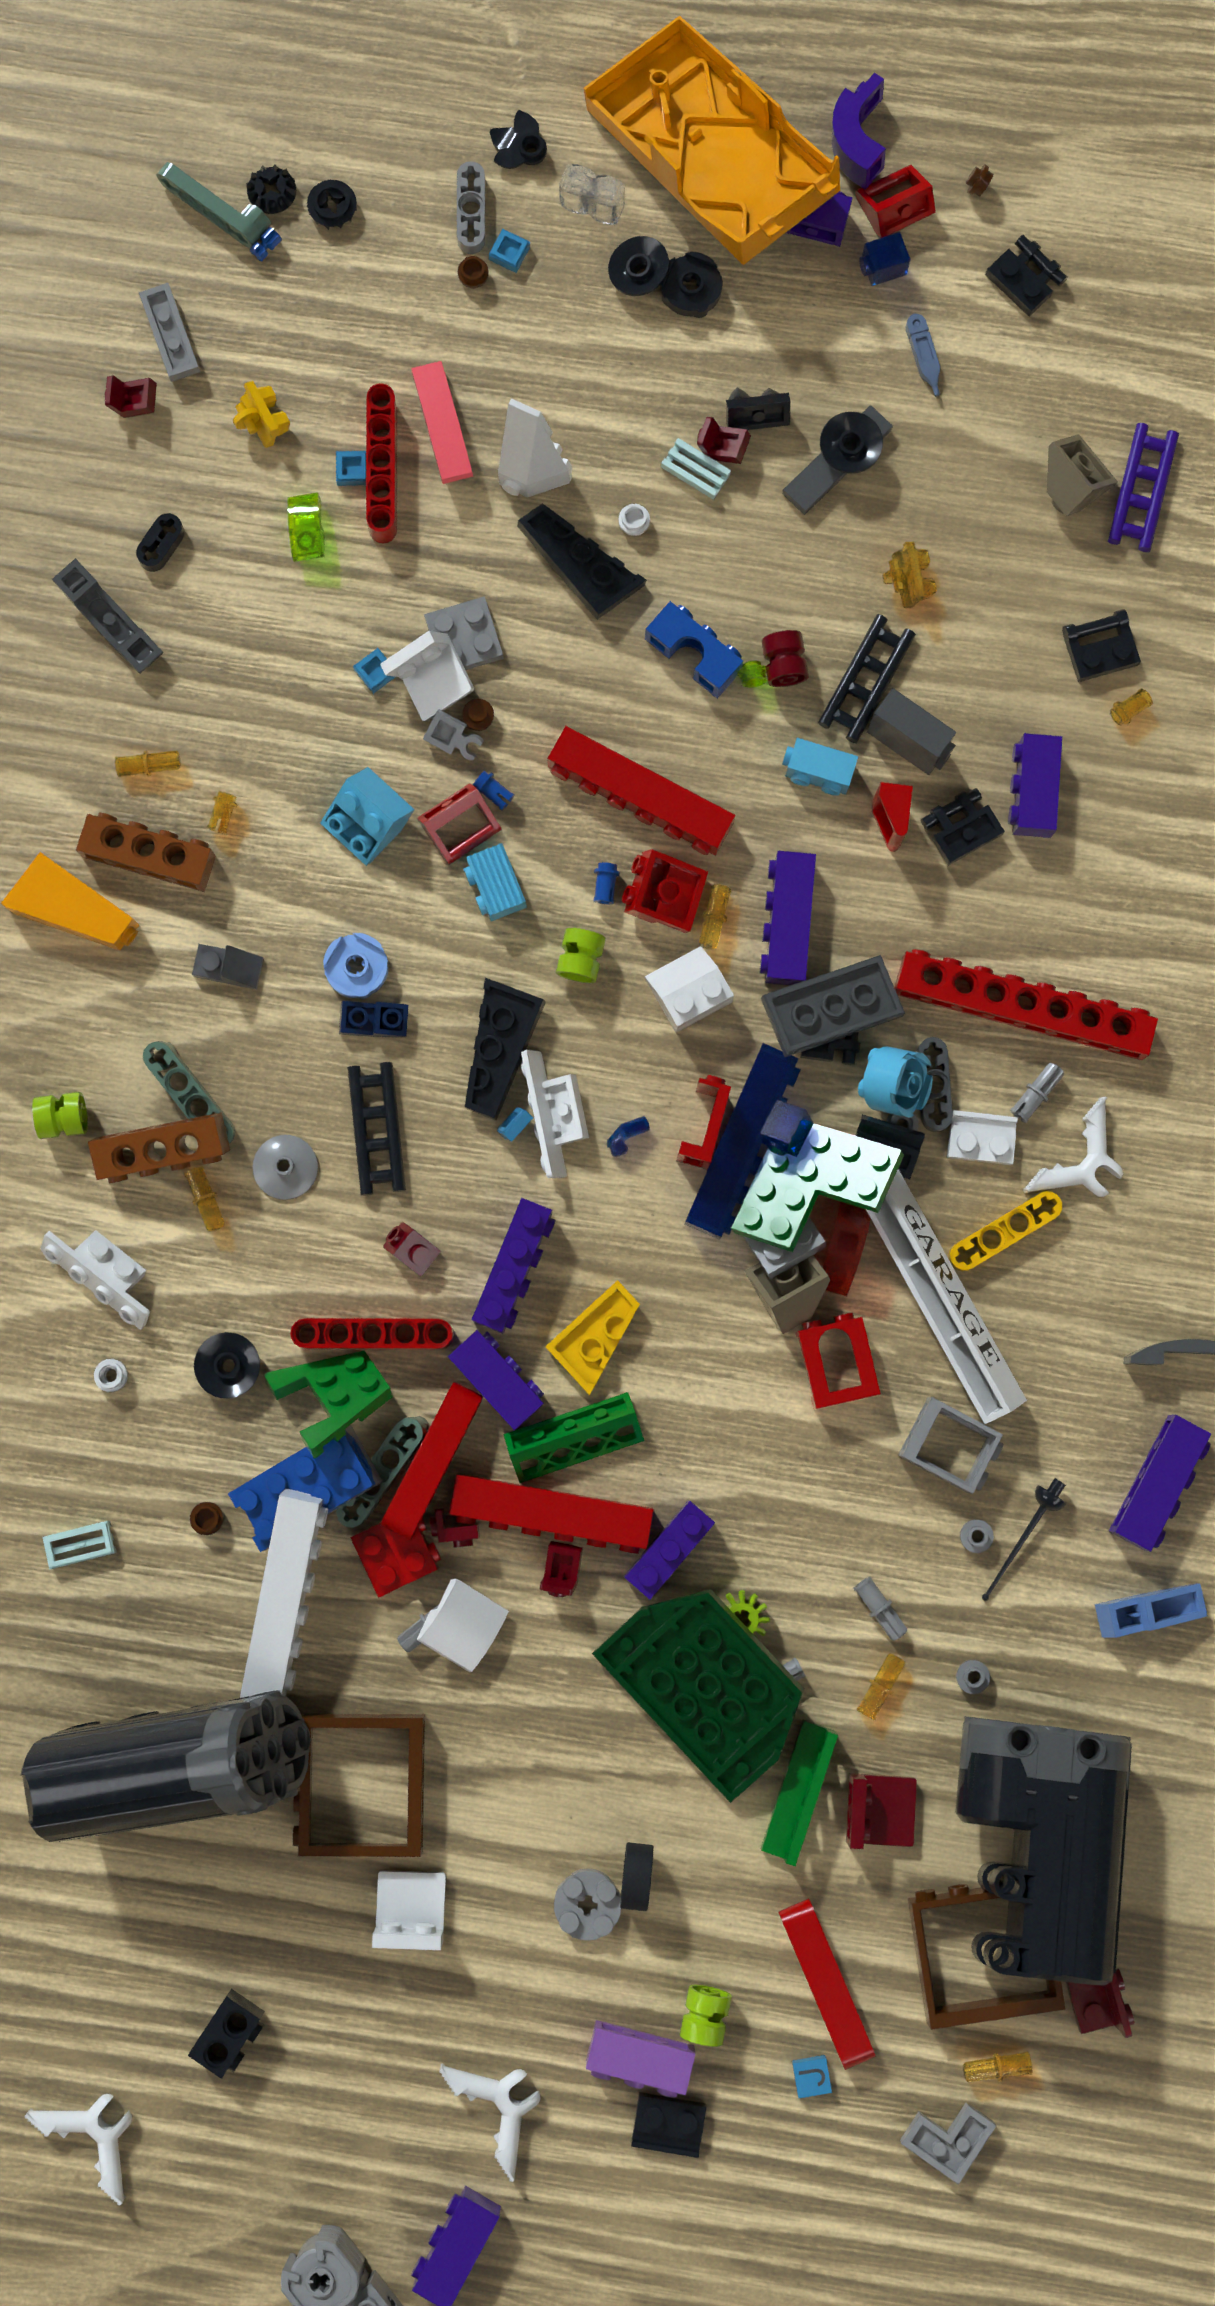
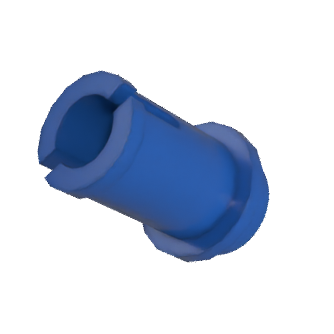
M483 771L475 780L473 786L503 811L508 804L499 798L498 795L501 794L511 802L515 794L493 778L494 774L492 772L488 774L486 771Z
M598 863V868L594 869L597 879L593 902L607 905L614 904L615 882L620 872L617 871L616 864Z

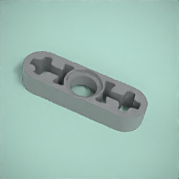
M471 161L463 163L457 171V242L459 248L467 254H476L485 245V172L480 164ZM469 174L475 175L474 191H468L467 179ZM467 202H476L480 206V209L475 214H467L462 208ZM468 225H474V242H468L467 240Z

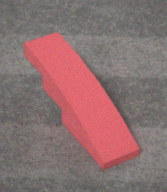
M442 361L411 368L442 483L446 484L473 477Z

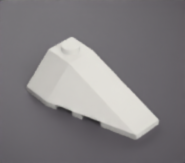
M512 398L507 409L498 469L499 485L511 495L518 496L521 494L528 498L569 484L572 479V465L568 459L561 458L560 454L563 449L560 444L553 443L550 439L553 432L540 411Z

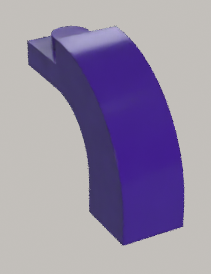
M875 72L866 82L863 81L859 84L855 93L847 88L843 90L836 102L832 120V150L834 157L836 155L839 157L840 169L843 173L865 190L885 166L886 148L868 137L861 128L863 121L883 100L884 78Z

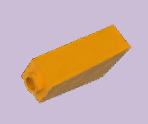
M41 852L1 902L4 907L15 915L119 951L124 945L129 946L138 934L136 929L139 927V924L131 916Z

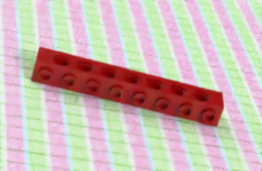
M913 949L912 952L906 951L902 957L894 987L898 996L1138 1060H1143L1150 1055L1158 1018L1150 1016V1012L1145 1009L1131 1008V1010L1118 1008L1119 1004L1111 1000L1101 999L1099 1002L1088 1000L1087 995L1081 992L1068 991V994L1055 991L1056 987L1051 984L1037 983V985L1024 983L1025 979L1017 975L1006 974L1005 977L994 975L993 970L987 967L975 966L972 969L961 966L962 962L953 958H943V961L930 958L931 954L923 950ZM924 972H935L939 977V984H928L924 979ZM959 979L967 981L970 985V992H959L955 987V981ZM987 989H998L1002 996L1001 1001H991L987 996ZM1026 996L1030 998L1033 1004L1032 1010L1022 1009L1018 1004V997ZM1051 1004H1057L1063 1009V1018L1058 1019L1051 1015ZM1082 1013H1090L1094 1017V1027H1088L1083 1024L1081 1020ZM1114 1021H1120L1125 1025V1035L1115 1033L1113 1030Z

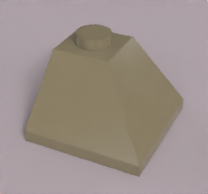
M1079 434L1053 441L1049 445L1047 493L1052 498L1053 506L1060 513L1069 516L1080 512L1118 483Z
M813 1255L772 1279H769L760 1263L745 1270L748 1279L768 1314L782 1334L812 1318L830 1282L828 1274Z

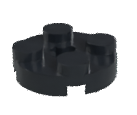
M687 252L685 256L677 259L675 257L669 260L668 274L660 285L663 303L675 313L683 316H694L696 318L706 316L708 311L716 306L722 293L723 280L722 275H720L717 269V264L713 259L699 252ZM691 279L697 280L696 285L698 288L688 290L683 282H690Z

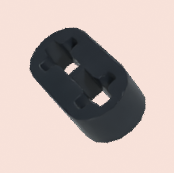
M171 513L160 515L139 543L136 556L145 570L150 572L161 570L183 540L184 528L176 515ZM174 524L176 532L174 534L168 532L165 536L163 527H171ZM156 549L158 558H150L148 560L145 553L147 551L153 553Z

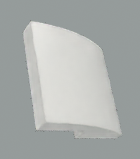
M451 1579L438 1608L430 1610L417 1641L466 1671L472 1672L493 1643L509 1611L462 1581Z

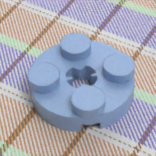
M353 933V935L341 936L330 944L324 955L323 963L327 980L337 993L345 997L366 999L371 994L377 992L387 978L389 971L388 958L381 944L367 934ZM357 957L363 959V971L360 973L357 971V974L350 973L351 967L348 965V962L351 959L356 961Z

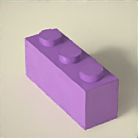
M596 2020L586 2058V2070H590L591 2075L599 2079L610 2080L611 2076L624 2079L626 2085L642 2089L644 2085L657 2088V2092L662 2095L677 2097V2093L686 2095L696 2055L695 2047L691 2044Z

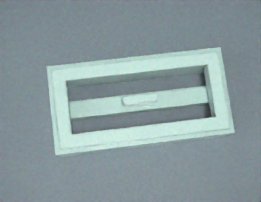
M679 438L676 440L674 447L668 452L666 459L664 458L661 463V468L713 500L731 474L730 469ZM679 451L682 452L683 454L687 455V456L690 457L691 459L695 460L696 462L700 463V464L703 465L704 467L708 468L709 470L713 471L714 473H716L717 475H719V476H721V477L716 476L715 474L711 473V472L708 471L707 469H705V468H703L702 466L698 465V464L695 463L694 461H692V460H690L689 458L685 457L684 455H682L681 453H679ZM673 460L678 461L682 465L689 468L692 472L709 480L710 482L715 484V486H709L708 484L696 478L692 474L678 467L677 465L672 463Z
M110 1521L42 1537L49 1570L117 1553L113 1545L114 1539L110 1531ZM100 1529L103 1532V1536L55 1548L52 1547V1541ZM105 1542L106 1549L55 1561V1554Z

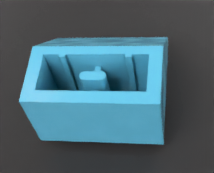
M367 767L346 779L320 824L367 866L402 831L415 809Z

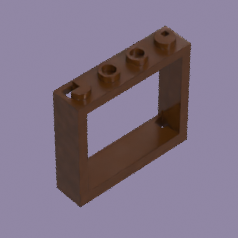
M304 1714L302 1718H304L309 1728L311 1742L307 1772L300 1785V1791H298V1795L294 1796L293 1800L294 1812H299V1826H294L293 1846H298V1856L421 1857L423 1852L425 1714ZM313 1728H409L407 1844L311 1843Z
M959 1884L948 1887V1893L936 1894L934 1889L916 1891V1897L908 1898L926 2023L931 2030L1066 2010L1061 1981L1047 1979L1046 1991L936 2007L921 1910L1000 1897L982 1888L969 1889L967 1884Z

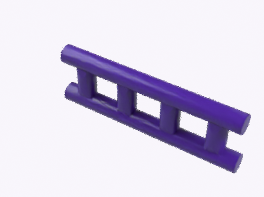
M1137 423L1108 542L1118 545L1123 535L1139 539L1138 549L1142 552H1150L1179 433L1169 430L1166 433L1165 440L1148 436L1149 426L1145 423ZM1143 448L1162 453L1158 469L1140 464ZM1136 477L1154 481L1151 498L1133 494ZM1129 506L1147 510L1144 527L1125 523Z

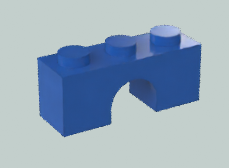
M669 601L645 629V640L668 659L680 648L691 647L696 649L701 654L702 661L694 669L693 679L718 699L742 671V656L733 646L729 644L725 646L717 639L716 633L707 625L701 626L692 619L693 615L687 608L682 605L677 607Z

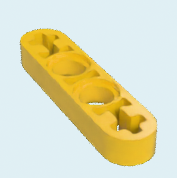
M1051 1191L1039 1193L950 1248L948 1259L951 1265L958 1271L970 1270L1054 1220L1062 1211L1061 1198ZM1041 1198L1046 1202L1051 1200L1054 1203V1206L1051 1207L1052 1214L1050 1215L1047 1211L1035 1217L1039 1220V1223L1035 1224V1219L1031 1212L1042 1205ZM1026 1206H1030L1031 1212L1026 1209ZM1021 1214L1027 1219L1028 1226L1024 1232H1016L1011 1228L1010 1220L1013 1215ZM986 1231H994L999 1235L1000 1243L997 1248L989 1249L983 1244L982 1237ZM974 1238L977 1248L984 1256L980 1258L978 1251L968 1258L970 1262L968 1265L964 1261L958 1263L955 1258L959 1255L957 1249L961 1248L963 1251H967L975 1245L970 1242Z

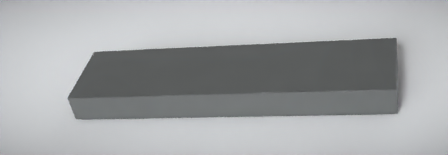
M871 405L862 413L876 422L883 438L892 431L893 425ZM853 444L845 445V449L849 451L856 449ZM820 453L783 489L782 494L805 515L847 473L840 472L831 467L823 458L822 453Z

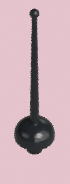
M1054 1478L1047 1490L1040 1485L1036 1487L1035 1498L1040 1507L986 1594L982 1595L984 1601L989 1599L990 1593L1045 1511H1058L1066 1505V1502L1059 1498L1066 1485L1058 1479Z

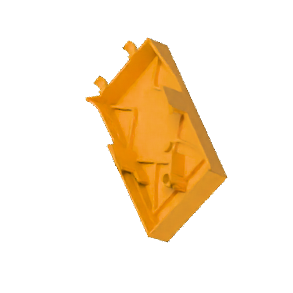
M680 15L583 88L587 111L742 265L754 258L840 191L839 157L836 155L834 160L829 159L799 133L785 118L781 105Z

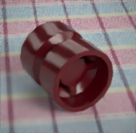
M785 630L774 632L761 640L764 658L770 661L765 666L769 686L788 687L803 683L809 678L807 661L804 657H801L805 652L803 635L800 631Z

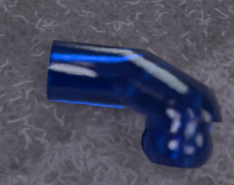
M642 1116L618 1126L607 1139V1148H610L612 1156L618 1157L628 1151V1146L625 1144L626 1140L649 1131L650 1127L646 1117Z

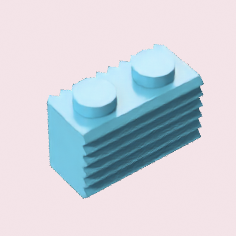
M502 843L466 857L468 867L463 869L469 885L473 886L476 884L480 896L475 897L482 915L488 914L490 920L494 921L527 908L526 900Z

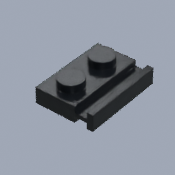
M862 1114L855 1136L902 1150L904 1156L898 1169L903 1178L910 1180L925 1139V1133Z
M639 2092L631 2147L699 2158L706 2103Z

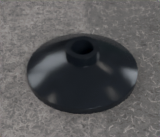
M637 236L621 243L612 253L608 264L609 278L614 287L625 295H646L657 289L665 280L670 266L669 256L665 247L652 237ZM640 269H646L644 272L637 274Z
M843 412L832 417L825 424L820 436V450L823 458L831 467L843 473H860L869 469L877 462L883 448V436L879 426L873 419L859 412ZM853 444L856 449L849 451L845 449V445Z
M231 1332L219 1333L208 1338L199 1347L194 1359V1373L198 1383L207 1393L218 1398L229 1399L243 1395L255 1384L260 1372V1358L255 1346L244 1336ZM231 1359L235 1367L231 1372H226L223 1364L226 1360Z

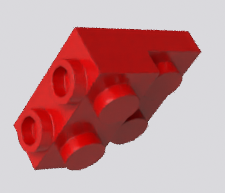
M653 849L642 852V855H637L631 867V872L635 874L633 884L626 887L622 896V903L626 904L624 913L650 923L658 922L683 933L690 932L708 871Z
M423 1518L411 1540L381 1526V1523L350 1537L378 1598L439 1569L437 1562L442 1559L434 1542L428 1544L423 1532L427 1530Z

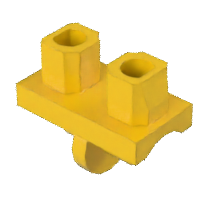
M254 381L244 384L246 392L240 398V403L235 406L238 414L234 417L233 423L237 429L247 428L251 435L257 432L264 447H271L274 445L277 436L288 432L290 420L283 411L274 414L270 413L268 408L274 407L277 401L276 394L271 386L257 388Z

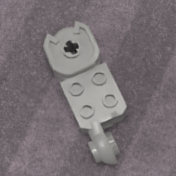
M322 2225L319 2234L312 2236L302 2245L297 2257H295L296 2254L290 2253L282 2270L281 2291L292 2306H403L376 2270L370 2274L365 2269L363 2254L345 2231L338 2226Z

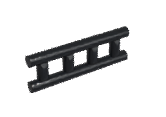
M877 614L818 721V724L826 729L830 728L833 720L849 728L850 731L846 738L852 743L859 741L916 635L915 632L907 628L904 629L901 637L884 629L888 619L881 614ZM877 640L894 648L886 664L869 655ZM862 667L879 675L872 690L855 683ZM847 694L865 702L857 718L840 710Z
M380 1063V1074L362 1076L360 1066H349L347 1069L360 1195H373V1184L392 1182L393 1192L406 1191L393 1063ZM382 1086L384 1105L364 1107L363 1088ZM385 1118L387 1137L368 1139L366 1120ZM389 1150L391 1169L371 1171L369 1152Z

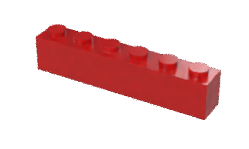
M568 726L564 727L547 758L548 768L551 769L550 772L555 777L563 781H567L568 778L579 784L578 787L585 793L595 796L597 793L607 798L606 802L618 810L628 809L635 813V818L640 822L650 826L654 823L664 828L663 832L667 836L675 840L683 838L692 843L691 847L703 855L711 853L716 856L734 824L735 814Z
M456 1474L449 1514L456 1515V1522L475 1525L476 1519L489 1521L488 1527L508 1531L509 1525L522 1527V1534L541 1536V1531L555 1533L554 1539L573 1542L575 1536L586 1538V1545L606 1548L607 1542L620 1544L619 1551L639 1554L640 1548L647 1549L654 1509Z

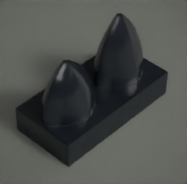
M737 387L731 393L729 399L726 400L727 427L755 430L790 425L791 401L789 392L779 393L768 388L761 396L750 397L745 391Z

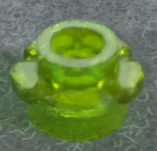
M760 661L744 663L737 673L741 679L742 686L747 688L758 687L767 682L766 666H761Z

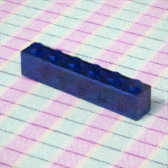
M765 1043L762 1044L684 1225L719 1240L723 1233L730 1235L731 1227L736 1219L731 1214L736 1203L742 1205L750 1188L744 1185L749 1173L755 1176L760 1166L762 1157L757 1156L761 1145L768 1146L775 1128L770 1126L775 1114L780 1117L788 1101V1098L783 1097L787 1085L794 1087L801 1069L795 1067L799 1058L792 1055L784 1057L781 1050Z

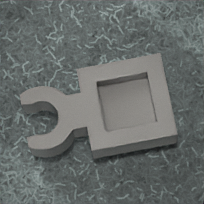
M440 709L436 712L423 737V740L450 755L455 747L460 749L462 756L468 760H474L476 757L475 753L469 751L468 743L474 742L481 746L484 742L483 738L479 735L464 734L463 731L467 724Z

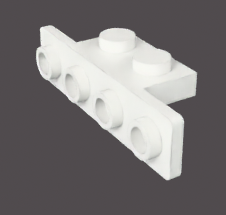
M522 1051L523 1061L521 1062V1069L528 1084L529 1093L527 1097L531 1109H533L535 1119L534 1133L540 1143L542 1169L546 1173L547 1178L567 1177L561 1145L589 1138L577 1077L574 1074H569L547 1081L541 1051Z
M97 1230L75 1250L50 1231L44 1235L40 1249L48 1261L60 1265L68 1272L72 1280L78 1284L85 1285L101 1303L108 1304L115 1309L126 1323L135 1325L140 1330L146 1325L150 1311L128 1294L144 1277L146 1270Z

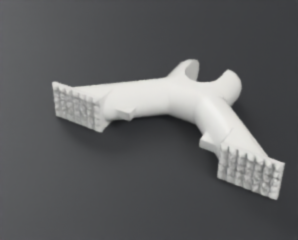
M1106 1096L1099 1098L1096 1104L1090 1108L1088 1114L1083 1117V1122L1086 1123L1087 1127L1082 1133L1087 1138V1156L1076 1166L1062 1167L1057 1163L1053 1169H1040L1037 1175L1031 1179L1029 1185L1023 1189L1024 1193L1083 1184L1098 1197H1104L1109 1194L1096 1180V1169L1098 1167L1105 1168L1119 1179L1123 1176V1170L1118 1163L1107 1155Z
M441 2064L439 2073H442V2077H445L444 2080L447 2081L449 2088L452 2089L451 2092H454V2096L463 2093L467 2095L470 2101L478 2097L493 2101L502 2115L500 2131L494 2135L498 2143L495 2158L500 2163L499 2166H502V2170H505L504 2173L510 2178L509 2181L513 2182L515 2180L522 2116L538 2105L540 2101L539 2091L532 2093L523 2100H515L511 2097L510 2089L527 2075L522 2069L514 2070L498 2081Z
M104 2094L99 2097L88 2111H34L30 2109L26 2113L25 2119H28L31 2125L38 2128V2131H41L44 2137H47L51 2132H57L63 2138L69 2132L87 2133L97 2142L99 2161L94 2167L101 2173L98 2187H101L104 2193L111 2196V2199H114L117 2205H121L126 2196L123 2193L118 2138L132 2122L130 2111L116 2124L110 2125L105 2123L101 2114L105 2106L114 2097L111 2094Z

